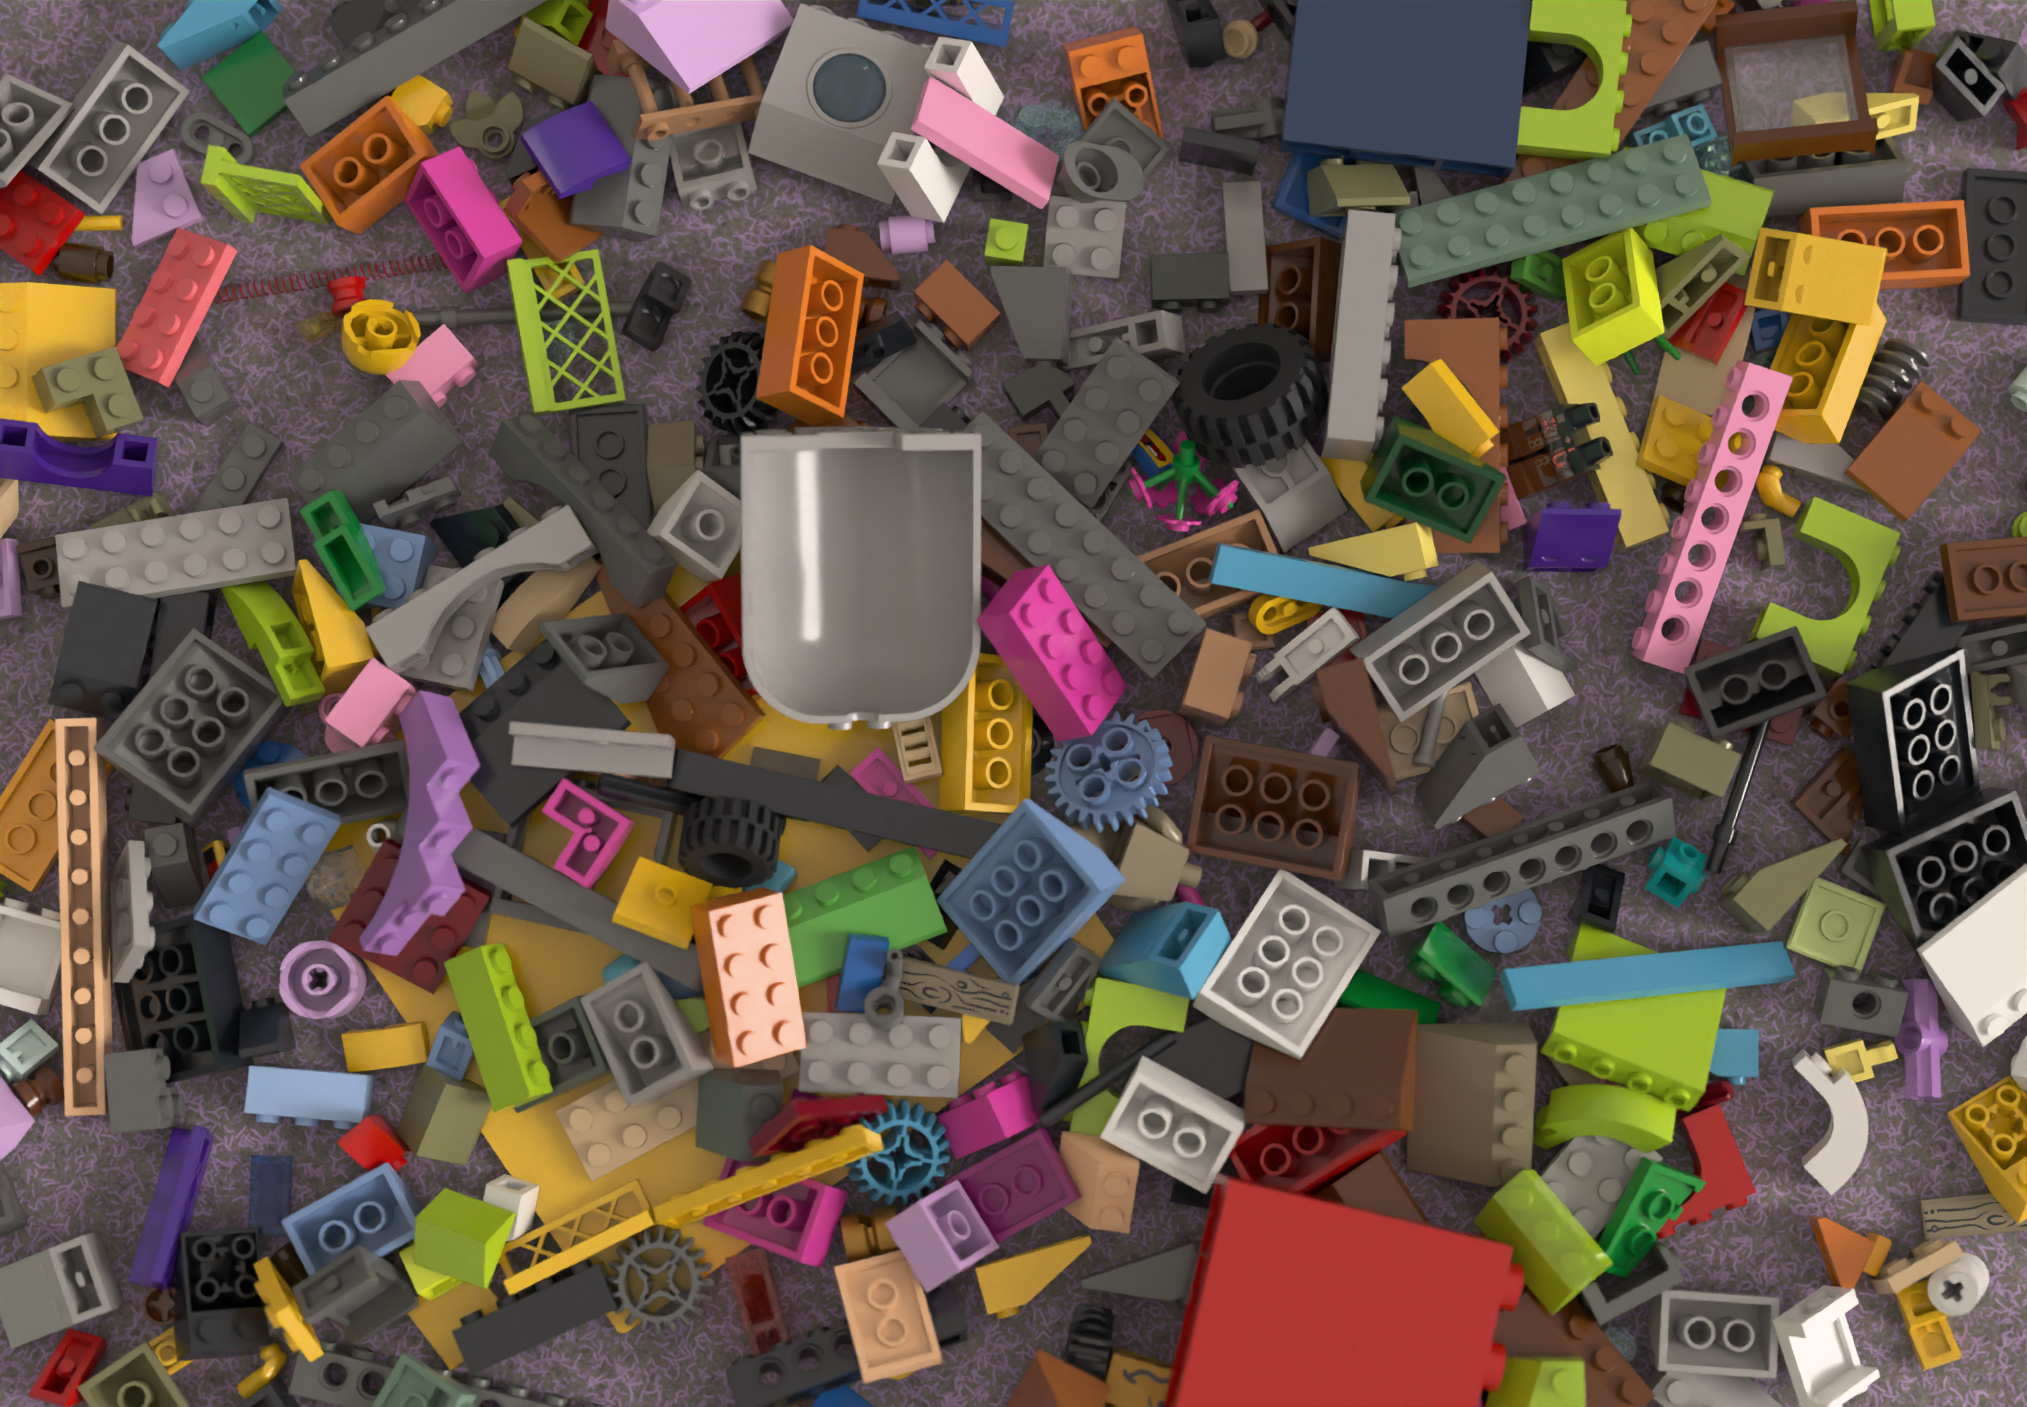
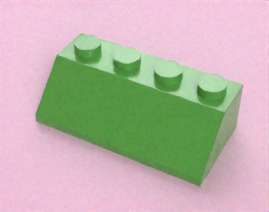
M915 846L782 896L795 977L799 988L841 972L849 933L888 937L889 951L891 949L900 950L947 932Z

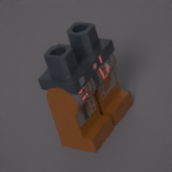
M1595 403L1559 405L1531 418L1508 425V428H1500V444H1508V462L1522 461L1538 455L1529 460L1506 467L1517 500L1540 496L1588 473L1601 469L1600 463L1613 456L1610 442L1605 436L1593 440L1589 436L1587 427L1600 422L1601 417Z

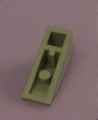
M1720 234L1656 268L1664 333L1661 335L1669 339L1750 257L1748 252Z

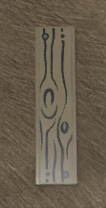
M903 956V976L898 992L906 1000L1010 1025L1013 1023L1020 985ZM887 958L882 977L881 987H883L884 980L887 974Z
M1991 1193L1917 1200L1921 1236L1924 1240L2027 1230V1219L2017 1224Z

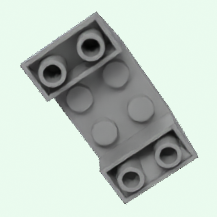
M1258 392L1252 393V394L1247 395V396H1245V397H1243V398L1252 396V395H1254V394H1256V393H1258ZM1306 438L1305 444L1299 449H1291L1286 452L1287 456L1282 459L1276 460V458L1267 460L1266 465L1255 467L1253 464H1247L1245 468H1234L1228 463L1234 475L1260 510L1269 534L1283 554L1348 511L1330 472Z

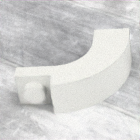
M1802 1049L1792 1058L1793 1066L1826 1099L1830 1106L1831 1117L1829 1127L1823 1138L1801 1160L1803 1167L1832 1195L1853 1175L1863 1158L1868 1141L1867 1112L1856 1083L1844 1067H1841L1831 1077L1829 1073L1832 1071V1068L1819 1054L1815 1053L1810 1056Z

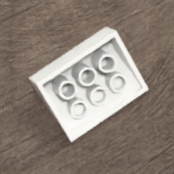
M2027 863L1917 949L1951 1020L1959 1029L1982 1047L2001 1035L2008 1027L2027 1013Z
M1279 869L1205 982L1192 1006L1224 1027L1300 1060L1381 931L1286 870Z

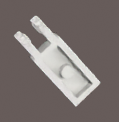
M1333 607L1274 654L1275 658L1257 672L1255 678L1261 684L1272 679L1282 668L1286 671L1289 677L1276 686L1269 695L1274 703L1278 702L1295 690L1297 686H1302L1317 674L1316 670L1324 668L1359 640L1360 637L1337 607Z

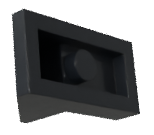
M1596 864L1583 870L1578 898L1568 912L1567 917L1613 934L1618 920L1625 873L1602 864Z

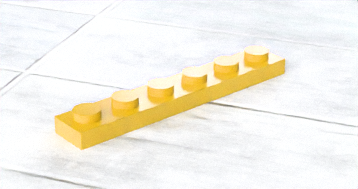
M861 1125L847 1127L841 1130L840 1136L830 1140H813L805 1145V1149L796 1153H780L771 1157L770 1163L759 1167L747 1166L738 1169L735 1172L736 1176L725 1180L714 1179L701 1184V1189L691 1193L680 1192L670 1195L666 1199L667 1202L653 1207L656 1222L674 1229L879 1152L883 1150L881 1137L879 1134Z

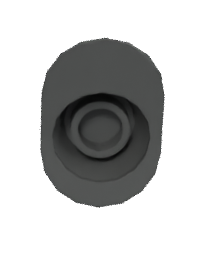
M1075 141L1069 144L1064 151L1063 166L1056 178V184L1064 187L1066 192L1080 203H1093L1101 199L1130 201L1138 197L1143 190L1145 177L1140 164L1125 150L1086 141Z

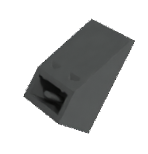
M1499 703L1464 723L1437 760L1435 768H1431L1415 790V793L1437 830L1445 825L1456 823L1464 814L1479 806L1492 803L1497 796L1509 789L1526 784L1541 771L1522 736Z

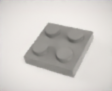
M1050 194L1043 267H1066L1073 275L1119 279L1126 201L1101 199L1093 203H1080L1070 195Z

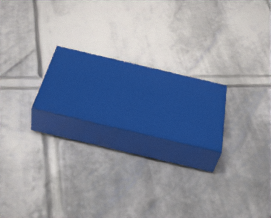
M848 934L834 1004L836 1011L864 1013L866 996L873 989L881 987L889 948L888 937Z

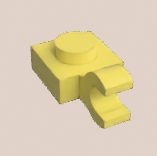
M1860 1037L1823 1048L1827 1063L1832 1068L1831 1076L1841 1067H1844L1855 1083L1874 1078L1871 1066L1898 1059L1894 1043H1892L1891 1039L1865 1048L1863 1039Z

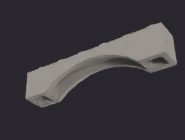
M567 505L563 508L562 506H556L542 515V521L530 528L525 526L515 530L508 536L507 539L509 541L496 549L489 547L482 550L474 557L475 562L463 569L457 567L446 572L440 578L441 582L429 590L427 588L419 589L409 595L406 599L407 603L396 610L391 608L377 614L373 618L374 623L365 629L387 667L400 674L431 655L438 636L449 618L465 600L484 586L503 577L526 571L551 570L567 572L599 552L572 508Z

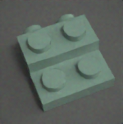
M402 1353L372 1407H474L472 1404L477 1396L449 1376L438 1374L411 1354Z

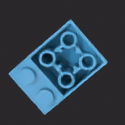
M189 0L185 6V12L177 22L169 24L163 30L160 37L161 41L157 46L173 65L181 71L246 43L260 31L264 32L283 10V7L278 0Z
M1182 902L1135 912L1102 958L1097 974L1194 1000L1231 944L1232 939L1218 909Z

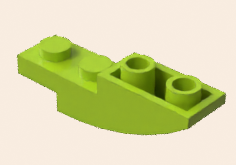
M266 581L221 587L249 649L259 650L285 706L290 707L322 699L326 690L310 659L315 650L298 619L281 596Z

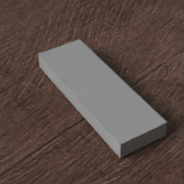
M1261 181L1222 183L1225 243L1229 260V295L1267 294L1268 279Z

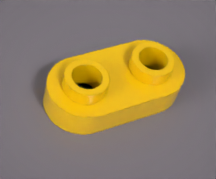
M1264 593L1253 601L1249 608L1248 617L1250 623L1261 633L1269 635L1312 618L1319 612L1322 605Z

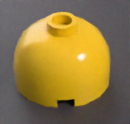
M369 299L354 304L351 307V312L347 315L345 314L341 327L342 350L350 363L363 372L386 376L385 374L403 367L415 353L421 336L419 323L411 312L405 309L403 314L399 310L393 309L394 303L387 300Z

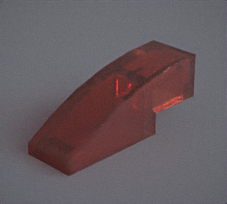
M759 1248L725 1258L745 1336L748 1337L754 1357L768 1353L769 1348L779 1342L790 1340L793 1343L765 1249Z

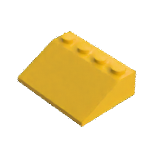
M32 282L0 283L1 419L38 423L48 436L59 442L112 440L117 435V433L96 439L83 403L45 413L32 380V376L43 367L114 346L117 348L116 289Z

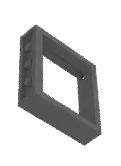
M572 778L571 782L612 808L662 818L653 861L665 866L667 865L678 814L601 796L594 790V782ZM531 813L513 829L509 826L505 844L520 852L523 851ZM495 885L489 913L587 934L536 906L511 901L512 894Z

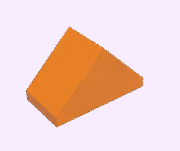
M1818 1215L1809 1217L1832 1286L1854 1289L1875 1242L1825 1217Z

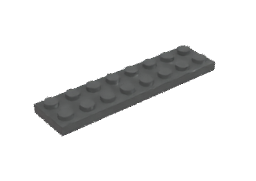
M982 411L963 430L981 433V519L1032 568L1049 565L1079 612L1152 682L1206 628L1207 623Z

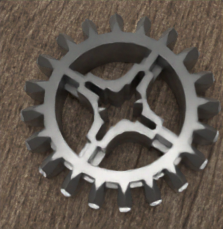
M660 1226L657 1230V1239H653L651 1230L646 1228L642 1230L643 1243L635 1235L628 1237V1243L633 1249L632 1251L624 1246H619L616 1249L618 1255L624 1259L623 1262L619 1260H611L609 1262L610 1268L619 1271V1275L606 1277L609 1284H618L619 1289L613 1290L612 1296L614 1299L621 1297L623 1301L614 1311L616 1314H619L627 1308L631 1312L625 1320V1324L628 1326L637 1317L642 1319L639 1325V1332L641 1333L646 1332L651 1322L654 1323L653 1331L656 1336L662 1334L664 1323H667L671 1334L678 1332V1318L683 1325L689 1327L693 1321L688 1311L690 1310L698 1316H701L704 1312L702 1306L696 1302L697 1299L703 1302L711 1300L712 1295L702 1291L701 1287H708L714 1284V1278L702 1277V1272H706L713 1267L712 1263L705 1262L699 1265L697 1259L702 1257L706 1250L702 1247L694 1254L689 1250L696 1240L693 1236L686 1239L684 1244L679 1243L682 1233L680 1229H675L671 1239H666V1227ZM653 1248H664L674 1252L663 1265H655L648 1260L644 1261L638 1256L642 1252ZM683 1260L691 1272L692 1287L690 1295L683 1291L684 1288L680 1286L676 1279V1272ZM672 1265V1268L667 1273L669 1279L666 1280V1282H670L669 1287L663 1286L654 1291L649 1297L648 1294L653 1289L651 1283L655 1281L651 1279L652 1273L658 1275ZM631 1266L637 1270L636 1273L644 1282V1290L637 1301L633 1297L629 1286ZM659 1296L667 1297L671 1301L675 1300L682 1305L679 1309L668 1313H656L646 1309Z

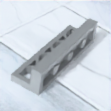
M510 722L509 734L514 736L513 766L672 779L675 739L670 735Z

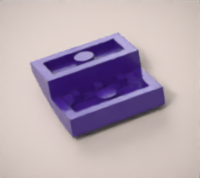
M593 101L558 113L527 130L520 137L526 150L559 199L592 189L596 179L627 170L631 163V158Z

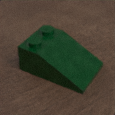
M1394 416L1360 480V485L1365 502L1470 544L1505 482L1506 475L1435 432Z

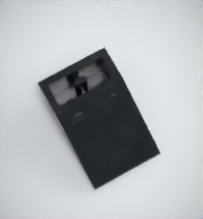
M259 1227L184 1232L179 1234L173 1320L177 1361L255 1355L270 1346L267 1314L264 1309L266 1303L262 1300L254 1285L255 1282L259 1281L254 1264L262 1260Z

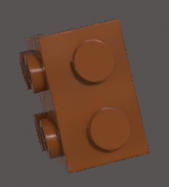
M540 169L532 175L529 172L524 173L513 184L512 189L514 193L503 210L552 261L556 263L563 262L600 239L603 235L602 233L568 224L572 195L559 199Z

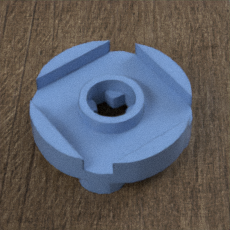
M1529 888L1518 892L1516 895L1484 904L1480 908L1465 911L1462 914V920L1467 936L1476 946L1490 953L1508 954L1521 950L1533 940L1539 929L1542 909L1534 892ZM1505 905L1510 908L1508 916L1511 918V921L1508 924L1505 922H1501L1498 925L1494 924L1492 920L1495 914L1491 911L1494 906L1502 908Z

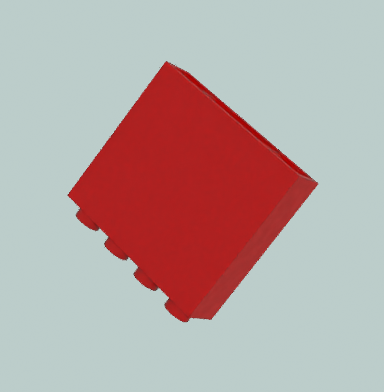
M1217 1173L1163 1407H1478L1481 1389L1495 1392L1503 1377L1506 1347L1504 1343L1492 1340L1499 1309L1512 1312L1519 1302L1524 1281L1523 1265L1510 1261L1513 1250L1512 1246L1493 1238Z

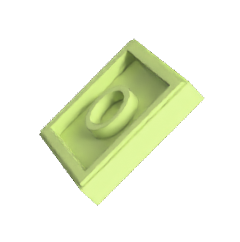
M1817 877L1803 895L1784 947L1833 968H1836L1837 965H1847L1858 969L1861 973L1886 904Z

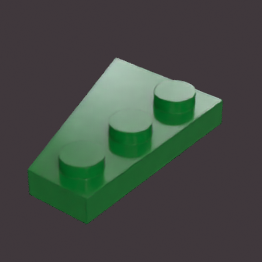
M1642 1156L1597 1244L1613 1262L1604 1271L1626 1278L1657 1242L1656 1233L1669 1218L1675 1221L1683 1211L1680 1206L1681 1203L1693 1190L1699 1193L1707 1182L1694 1174Z

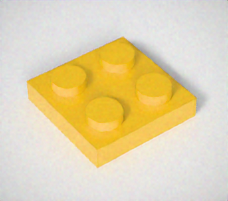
M268 1256L255 1263L254 1268L259 1281L255 1282L254 1285L262 1300L266 1304H270L264 1309L276 1329L281 1326L284 1327V1338L294 1353L301 1350L309 1362L322 1356L324 1352L313 1326L303 1320L291 1287Z

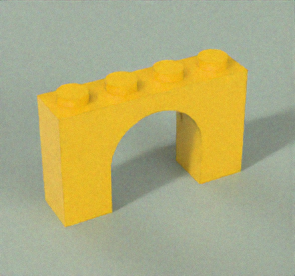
M1442 359L1430 363L1401 388L1426 418L1432 431L1477 458H1480L1494 446L1490 439L1500 431ZM1372 451L1368 462L1323 458L1320 456L1319 458L1330 472L1336 487L1372 532L1384 526L1387 529L1394 528L1405 519V517L1364 501L1360 480L1374 456Z

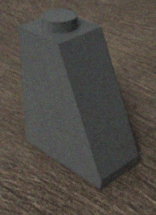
M991 266L990 274L1023 359L1030 365H1034V367L1050 366L1057 368V365L1068 366L1073 274L1066 267Z

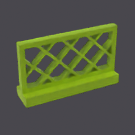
M208 145L201 184L238 222L253 225L255 213L260 212L331 225L332 216L323 202L300 175L242 165L224 147Z
M599 249L577 252L561 263L552 261L548 256L527 260L522 258L507 260L506 270L532 413L536 417L547 416L549 413L625 402L626 398ZM592 260L594 276L586 286L567 274L575 262ZM568 263L564 270L556 266ZM547 266L560 276L550 290L546 292L534 283L532 268ZM563 279L582 291L571 308L552 296ZM595 281L598 295L590 290ZM536 292L544 297L542 301L539 303V305L537 303ZM585 295H588L600 304L601 313L593 324L574 312ZM548 300L566 312V315L555 330L540 319L539 312ZM570 316L589 329L577 346L559 334V331ZM601 320H603L605 333L597 328ZM543 330L551 335L546 342L544 341ZM593 332L607 342L608 351L600 362L581 350ZM554 338L573 350L562 368L547 358L546 349ZM577 354L596 367L584 384L565 371ZM608 357L610 359L611 370L603 365L608 359ZM549 367L557 372L553 380H551ZM601 370L613 379L616 394L600 396L591 390L588 385L598 371ZM561 376L580 388L572 401L555 402L553 387ZM583 392L591 396V398L579 399Z

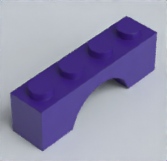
M0 418V478L144 496L153 495L157 471L158 438L117 433L110 442L104 445L76 447L51 438L41 429L38 423Z

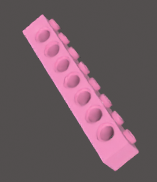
M1737 360L1735 367L1732 366L1728 371L1724 382V388L1727 389L1722 404L1716 406L1711 418V426H1713L1709 441L1703 443L1698 454L1700 466L1696 478L1690 480L1685 490L1684 499L1687 501L1682 516L1676 518L1672 527L1671 537L1674 539L1669 553H1665L1659 563L1658 574L1661 576L1656 590H1651L1645 603L1646 618L1643 626H1639L1633 636L1632 648H1634L1632 655L1640 660L1684 674V668L1690 665L1793 377L1741 360ZM1752 395L1755 400V406L1749 414L1744 415L1741 409L1742 401L1746 396ZM1739 432L1741 435V445L1736 451L1730 452L1728 440L1731 435ZM1725 469L1728 473V481L1724 487L1717 489L1714 482L1718 472ZM1713 507L1715 511L1714 520L1709 525L1703 526L1701 522L1702 513L1705 509ZM1700 544L1702 548L1700 558L1690 563L1688 560L1690 548ZM1683 581H1687L1689 589L1686 596L1676 599V586ZM1669 618H1674L1676 623L1674 631L1667 636H1663L1661 632L1663 623Z

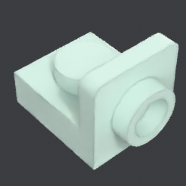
M31 1018L0 1043V1076L7 1083L11 1081L17 1083L20 1080L28 1081V1075L57 1053L59 1045Z

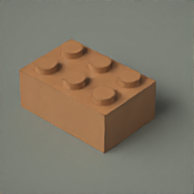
M1207 628L1200 641L1177 715L1222 729L1227 721L1232 723L1239 713L1245 694L1238 691L1239 685L1244 686V683L1247 682L1255 663L1256 655L1250 653L1253 643Z

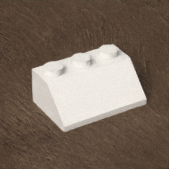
M1142 1055L1124 1087L1100 1138L1206 1194L1244 1128L1245 1110Z

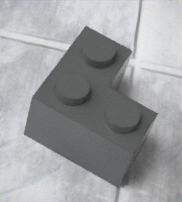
M163 1048L104 1054L111 1134L181 1126L180 1118L185 1116V1101L183 1095L178 1094L177 1087L166 1088V1079L170 1077V1063L166 1055L163 1056Z

